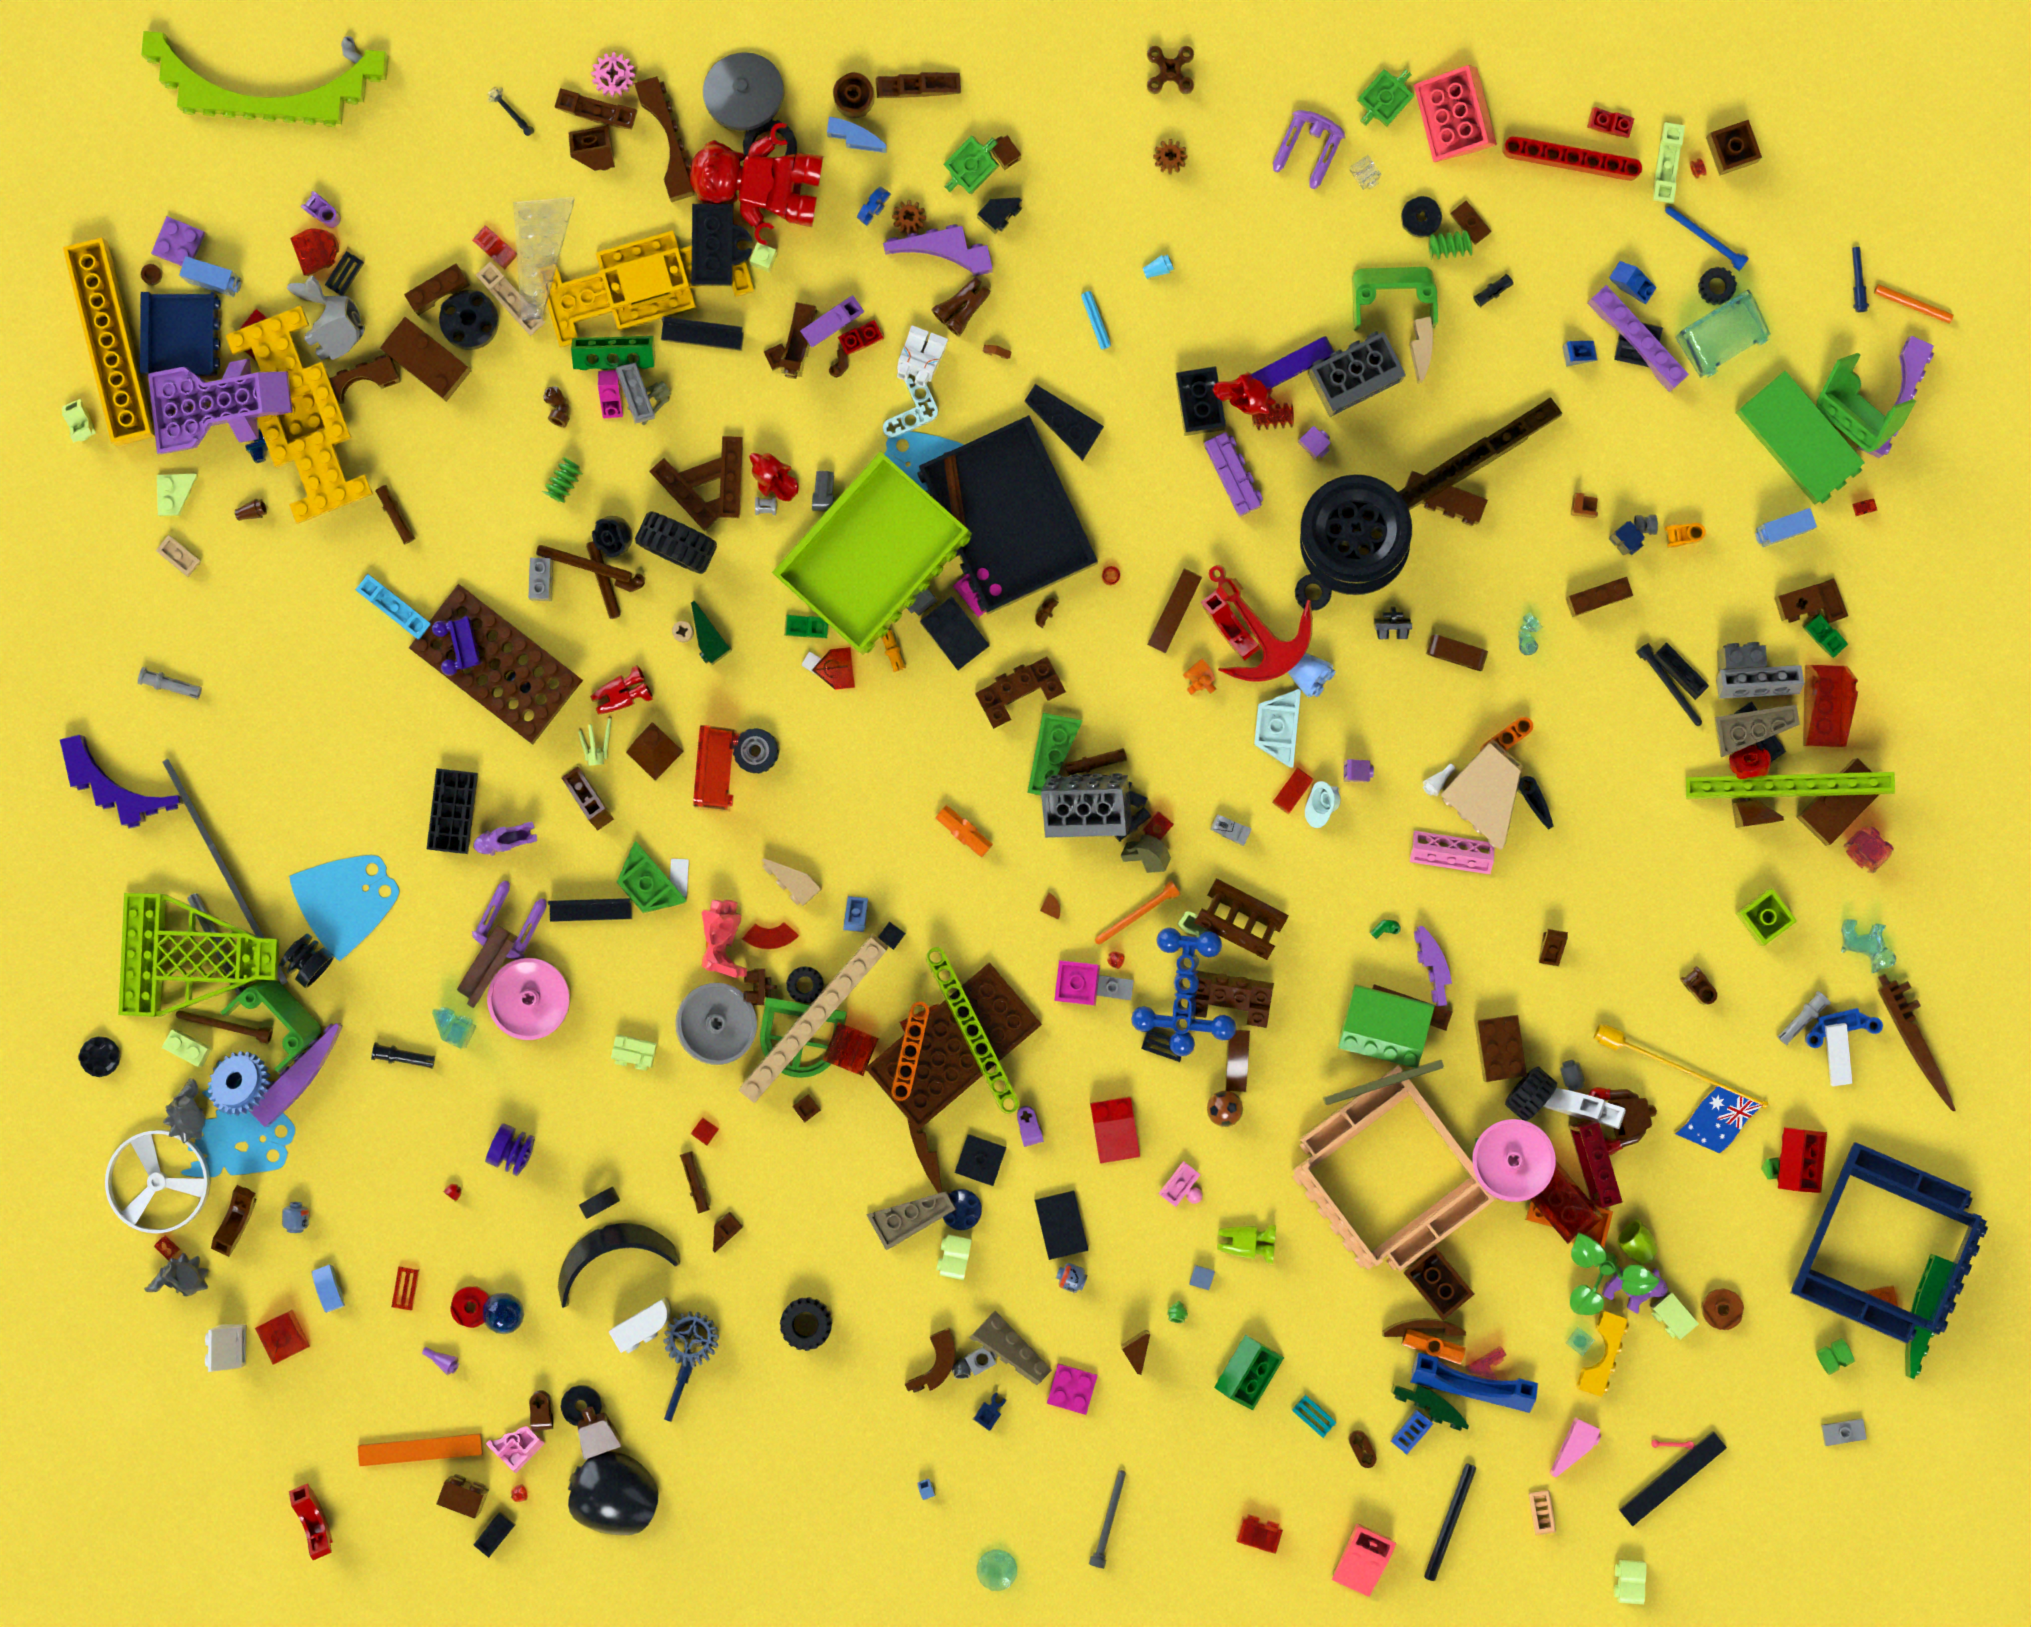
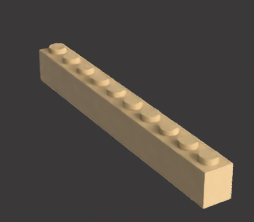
M872 933L742 1083L739 1091L753 1103L758 1100L887 951L888 946Z

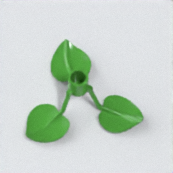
M1582 1233L1577 1234L1571 1251L1573 1261L1583 1268H1589L1592 1265L1595 1267L1599 1266L1600 1274L1592 1290L1587 1285H1580L1572 1291L1570 1307L1574 1313L1594 1315L1603 1309L1604 1298L1596 1292L1603 1275L1608 1276L1616 1271L1619 1279L1623 1280L1622 1289L1634 1296L1647 1294L1658 1285L1660 1278L1641 1265L1633 1264L1627 1266L1623 1270L1622 1275L1620 1266L1617 1265L1616 1255L1610 1252L1606 1253L1605 1249L1594 1239Z

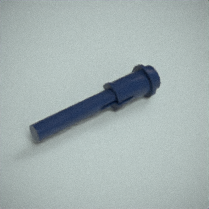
M1853 247L1855 287H1853L1855 305H1853L1855 312L1860 313L1868 311L1869 304L1867 303L1866 286L1863 285L1860 247Z
M689 1361L686 1367L681 1364L676 1377L677 1384L664 1420L672 1422L685 1383L688 1384L693 1370Z

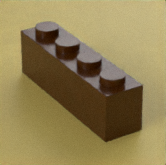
M1411 471L1405 487L1424 475ZM1451 486L1421 504H1424L1425 509L1434 512L1437 509L1442 511L1443 515L1448 518L1454 519V517L1462 519V523L1473 526L1480 522L1488 500Z

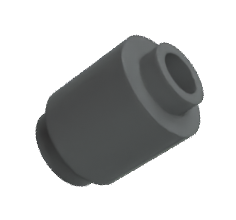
M1574 1060L1563 1062L1560 1071L1565 1087H1568L1569 1091L1585 1087L1583 1083L1585 1079L1580 1063Z

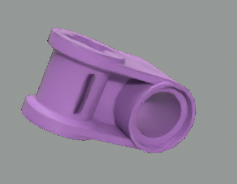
M312 191V196L305 205L302 204L300 207L329 228L339 225L341 220L340 214L320 195ZM328 213H334L331 220H325Z
M1029 1106L1021 1107L1018 1110L1017 1119L1024 1147L1044 1142L1034 1110ZM1023 1111H1027L1028 1114H1032V1116L1029 1117V1121H1026L1025 1118L1020 1117L1023 1115Z

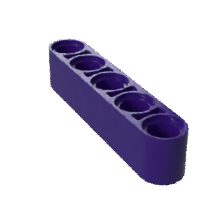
M1324 336L1251 375L1254 379L1261 380L1265 387L1272 389L1310 369L1313 366L1312 363L1322 358L1324 361L1328 360L1331 357L1330 355L1334 353V350L1327 336Z

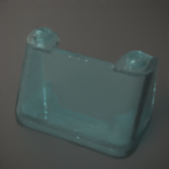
M1748 289L1683 329L1675 338L1700 378L1705 375L1709 378L1718 372L1717 367L1752 345L1758 344L1761 346L1769 341L1768 336L1771 333L1754 296Z

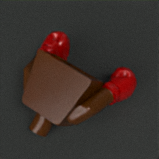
M1596 1087L1591 1089L1589 1096L1603 1099L1610 1104L1626 1109L1620 1128H1614L1616 1139H1604L1609 1155L1615 1154L1622 1150L1623 1147L1638 1143L1646 1134V1129L1652 1127L1651 1117L1656 1116L1657 1110L1654 1105H1648L1646 1098H1639L1638 1094L1628 1089L1611 1090Z

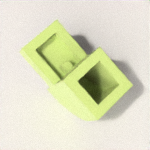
M81 399L62 406V415L70 428V437L73 442L85 441L91 435L96 434L93 422Z

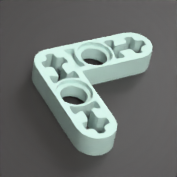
M912 379L904 380L916 407L885 421L883 424L885 436L896 438L937 418L938 409L927 384L925 387L915 385L911 388L910 386L914 385ZM919 388L926 391V396L923 399L915 397V391ZM928 399L931 401L927 402L929 409H934L931 417L928 414H923L926 412L924 404L921 407L919 406V404L925 403ZM908 415H913L916 418V423L912 426L905 423V418ZM901 419L904 430H901L900 426L895 429L896 432L893 434L891 431L887 432L889 424L896 426L899 424L897 420Z

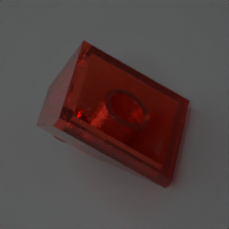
M293 1310L255 1328L272 1365L310 1347Z

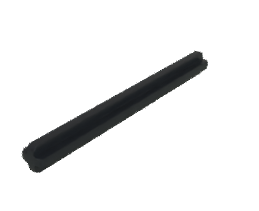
M1465 1464L1424 1575L1427 1580H1436L1476 1472L1474 1465Z

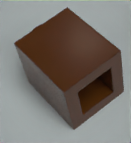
M1008 135L1004 138L1000 136L995 139L998 144L991 152L1005 171L1021 160V154Z

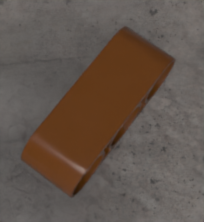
M1432 634L1426 654L1473 670L1483 671L1488 651Z

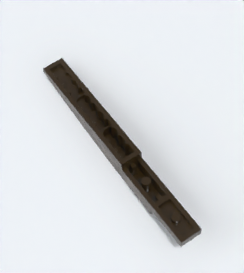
M1551 397L1489 437L1480 439L1398 493L1404 499L1408 509H1413L1526 441L1530 435L1562 416L1561 410Z

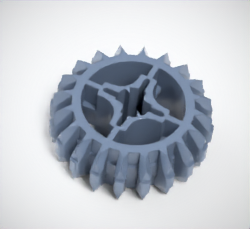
M691 1311L688 1312V1317L681 1313V1320L674 1317L675 1325L669 1323L668 1328L671 1331L667 1330L664 1332L665 1336L668 1337L663 1340L664 1344H669L665 1347V1350L670 1352L669 1357L671 1359L676 1357L675 1362L677 1364L682 1361V1365L686 1367L689 1361L691 1367H695V1361H698L699 1365H703L701 1359L705 1358L706 1361H709L708 1354L715 1355V1351L712 1348H718L719 1346L715 1342L719 1340V1335L715 1334L718 1329L717 1327H712L714 1325L713 1320L707 1322V1315L700 1319V1312H697L695 1317H693ZM690 1325V1328L687 1331H680L685 1326ZM698 1326L703 1327L707 1331L708 1339L698 1335ZM694 1334L695 1340H692L689 1344L688 1339H691ZM675 1339L685 1343L684 1353L676 1348ZM696 1347H703L699 1352L693 1353Z

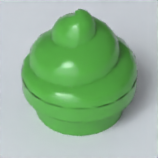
M1180 1301L1168 1309V1320L1174 1323L1185 1322L1188 1313Z

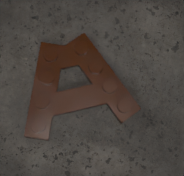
M722 436L721 458L680 473L665 458L649 471L704 531L719 518L740 519L743 437ZM720 478V498L705 502L693 489Z

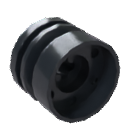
M305 934L295 941L279 963V966L283 969L289 966L287 969L288 974H292L298 969L299 972L295 980L304 988L311 986L325 972L335 957L326 948L315 952L318 941L314 940L310 943L312 940L310 934Z

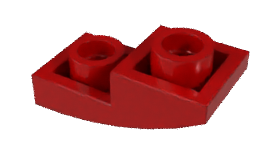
M1594 107L1592 108L1587 128L1629 138L1635 118Z
M875 320L838 337L846 355L860 351L884 339Z

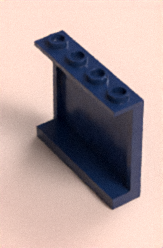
M141 292V374L148 376L149 373L187 367L197 376H217V370H220V358H217V350L221 348V341L218 338V330L221 329V320L218 318V310L221 309V299L218 298L215 292H211V294H151L150 292Z

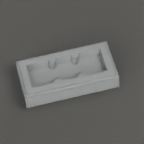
M1099 975L1097 996L1131 1000L1134 980Z
M1862 1418L1821 1425L1825 1446L1867 1439Z

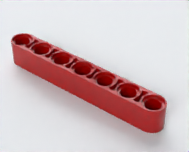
M1517 136L1509 137L1502 148L1503 154L1510 159L1627 181L1635 180L1642 172L1641 162L1634 158ZM1508 144H1515L1517 146V151H1510L1508 149ZM1534 147L1537 150V155L1529 154L1528 148ZM1548 151H1554L1557 154V158L1551 159L1548 156ZM1574 155L1577 158V162H1570L1567 156ZM1587 159H1595L1597 166H1590ZM1607 163H1615L1617 169L1610 170L1607 166ZM1627 166H1634L1636 173H1629Z

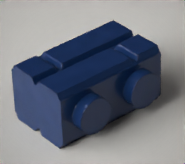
M1629 521L1616 530L1609 540L1614 546H1618L1617 549L1622 555L1628 553L1633 555L1644 546L1642 541L1645 537L1639 530L1636 531V526Z

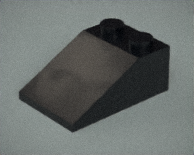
M952 596L920 620V624L958 671L990 646Z

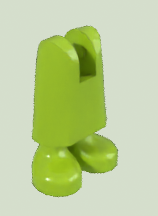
M1270 1225L1265 1231H1257V1226L1219 1229L1218 1235L1233 1237V1243H1218L1217 1250L1255 1259V1255L1259 1254L1265 1258L1268 1264H1273L1274 1245H1257L1256 1243L1257 1241L1275 1243L1276 1225Z

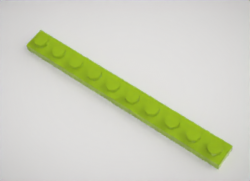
M1894 772L1765 775L1748 777L1747 779H1739L1736 776L1686 777V799L1895 794Z

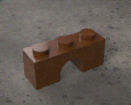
M456 263L404 295L414 312L419 316L434 307V303L443 296L453 295L470 284Z
M1624 577L1568 596L1566 601L1571 616L1575 617L1597 608L1629 599L1634 595L1628 578Z

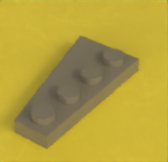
M945 1191L866 1215L884 1248L889 1250L955 1211L957 1208L948 1192Z
M996 1311L969 1337L974 1342L977 1340L984 1345L983 1348L988 1352L992 1351L1000 1356V1360L1005 1364L1010 1363L1016 1368L1015 1370L1035 1385L1041 1383L1052 1371Z

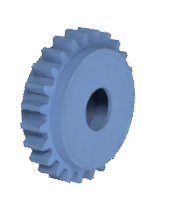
M239 1051L238 1055L233 1052L230 1058L225 1056V1060L223 1062L219 1061V1066L217 1068L214 1067V1073L209 1076L212 1078L211 1082L208 1083L211 1086L208 1093L212 1095L209 1099L223 1113L239 1116L241 1112L245 1115L247 1110L253 1111V1106H259V1101L265 1099L263 1095L269 1091L266 1089V1086L270 1084V1081L267 1080L270 1074L266 1072L269 1068L264 1065L265 1062L260 1057L250 1052L244 1053ZM242 1079L240 1086L236 1088L237 1082Z

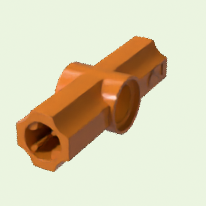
M947 805L935 818L950 830L955 838L964 845L969 846L980 857H983L993 845L977 831L976 827L965 818L962 819Z
M1406 1328L1404 1332L1405 1337L1402 1338V1345L1457 1364H1461L1464 1358L1466 1347L1410 1328ZM1431 1341L1438 1342L1439 1347L1436 1351L1429 1350L1428 1346Z

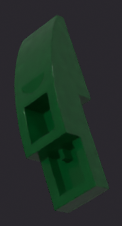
M1393 1384L1391 1393L1395 1395V1399L1406 1402L1407 1399L1414 1401V1406L1426 1409V1406H1428L1427 1414L1431 1416V1421L1439 1424L1445 1421L1450 1423V1427L1461 1431L1464 1428L1468 1430L1469 1425L1461 1414L1435 1392L1418 1384H1415L1413 1391Z

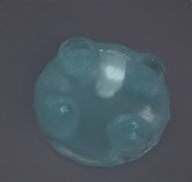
M991 1550L979 1559L977 1576L984 1587L991 1591H1001L1008 1588L1014 1582L1017 1576V1565L1014 1558L1008 1552Z

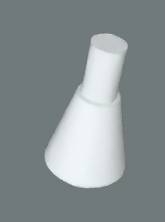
M1449 764L1442 772L1424 780V791L1430 796H1437L1448 777L1456 768Z

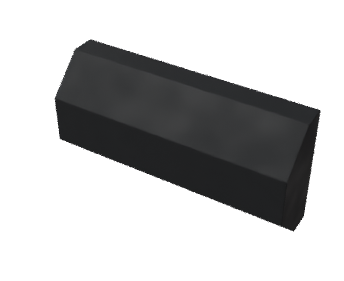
M436 768L427 850L468 854L478 773Z

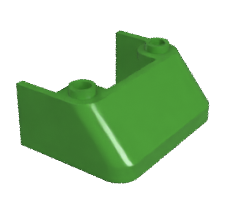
M1363 268L1354 273L1352 278L1354 330H1358L1361 325L1360 305L1371 304L1376 298V290L1416 289L1417 298L1423 303H1430L1432 328L1436 327L1438 323L1437 288L1433 272L1429 268Z
M1855 353L1837 360L1817 400V408L1830 422L1862 449L1872 452L1879 449L1904 426L1916 400L1911 399L1895 405L1884 416L1858 394L1861 388V380L1853 372V369L1861 355Z
M258 980L238 995L221 1011V1014L227 1017L240 1004L245 1008L254 1009L263 1002L290 1031L282 1042L283 1048L289 1056L275 1068L277 1072L281 1073L300 1053L309 1047L313 1040L321 1035V1026L278 980Z

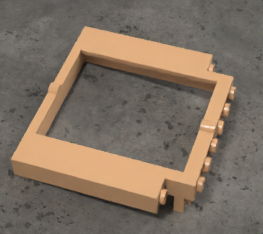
M1396 1066L1381 1078L1403 1072L1400 1066ZM1409 1079L1356 1096L1301 1137L1300 1141L1302 1144L1299 1146L1306 1155L1310 1153L1312 1156L1292 1170L1295 1173L1292 1176L1299 1186L1304 1185L1307 1189L1305 1195L1311 1202L1316 1201L1319 1205L1317 1211L1324 1219L1327 1217L1332 1224L1329 1226L1336 1236L1340 1233L1344 1239L1342 1244L1348 1252L1352 1250L1357 1257L1354 1260L1359 1267H1365L1367 1270L1374 1265L1377 1267L1383 1262L1382 1259L1388 1256L1386 1262L1393 1270L1397 1268L1398 1271H1402L1497 1199L1480 1185L1474 1173L1473 1163ZM1407 1096H1410L1470 1175V1178L1370 1252L1309 1170Z

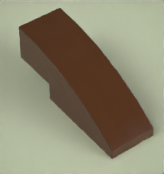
M1236 1030L1235 1035L1228 1040L1225 1091L1246 1092L1250 1031Z

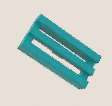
M1306 1395L1292 1409L1296 1415L1322 1438L1336 1424V1421ZM1307 1401L1330 1423L1326 1425L1304 1405V1402ZM1301 1407L1325 1429L1321 1431L1298 1409Z

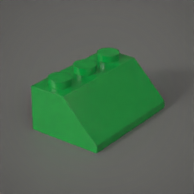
M1245 1335L1214 1388L1231 1400L1254 1410L1284 1357Z

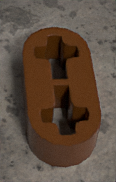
M1361 1430L1351 1432L1348 1440L1358 1462L1364 1468L1373 1467L1377 1457L1367 1436ZM1357 1434L1359 1437L1363 1436L1364 1438L1361 1440L1362 1448L1357 1443H1353L1355 1440L1354 1436ZM1364 1450L1368 1455H1372V1458H1370L1371 1462L1368 1464L1366 1461L1362 1462L1364 1458L1362 1451Z

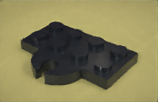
M692 204V286H733V266L741 265L751 256L752 248H747L746 250H739L737 248V244L741 240H745L748 243L753 241L746 229L733 224V204Z

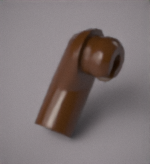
M636 574L629 582L616 579L614 586L628 592H634L644 586L645 579L643 575Z

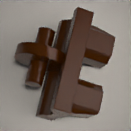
M754 968V970L747 971L744 983H754L753 991H744L743 1001L753 1003V1005H764V998L771 997V989H777V985H771V977H765V969Z

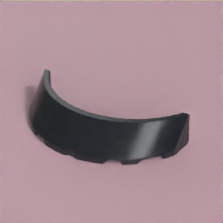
M618 1223L607 1225L603 1229L594 1230L583 1237L572 1248L563 1263L558 1280V1291L562 1308L569 1305L567 1297L575 1278L596 1257L616 1249L638 1248L662 1256L675 1267L680 1264L673 1243L649 1227L637 1224Z

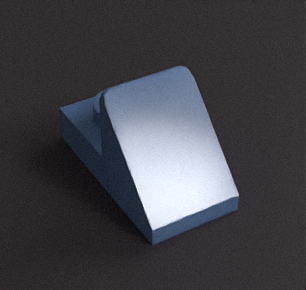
M848 896L843 930L864 932L868 898Z

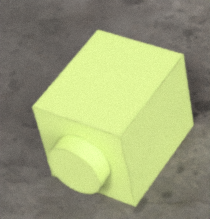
M757 242L750 259L751 266L770 273L777 257V251Z

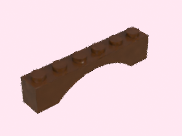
M658 76L634 83L641 106L660 122L668 137L670 159L664 182L670 201L675 202L694 196L687 170H690L687 158L683 159L681 151H684L682 140L677 139L675 132L679 131L676 121L670 118L669 113L673 112L670 101H665L663 95L667 93L664 81L659 82Z

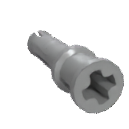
M142 667L138 677L139 685L146 684L153 686L156 690L162 688L195 699H199L202 691L200 686L166 677L163 672H152L147 670L146 667Z
M1817 991L1816 996L1808 1004L1805 1003L1803 1005L1801 1013L1777 1036L1778 1039L1787 1046L1805 1025L1813 1018H1817L1819 1016L1818 1013L1826 1005H1830L1831 1002L1821 992Z

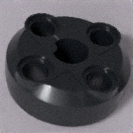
M463 290L453 294L441 304L439 324L442 333L451 344L464 350H475L486 346L494 338L499 326V315L494 303L483 292ZM476 299H483L481 305H473ZM450 307L456 308L455 313L452 315L446 314L447 309ZM485 325L492 326L489 332L482 331ZM464 334L465 337L462 341H455L456 335Z

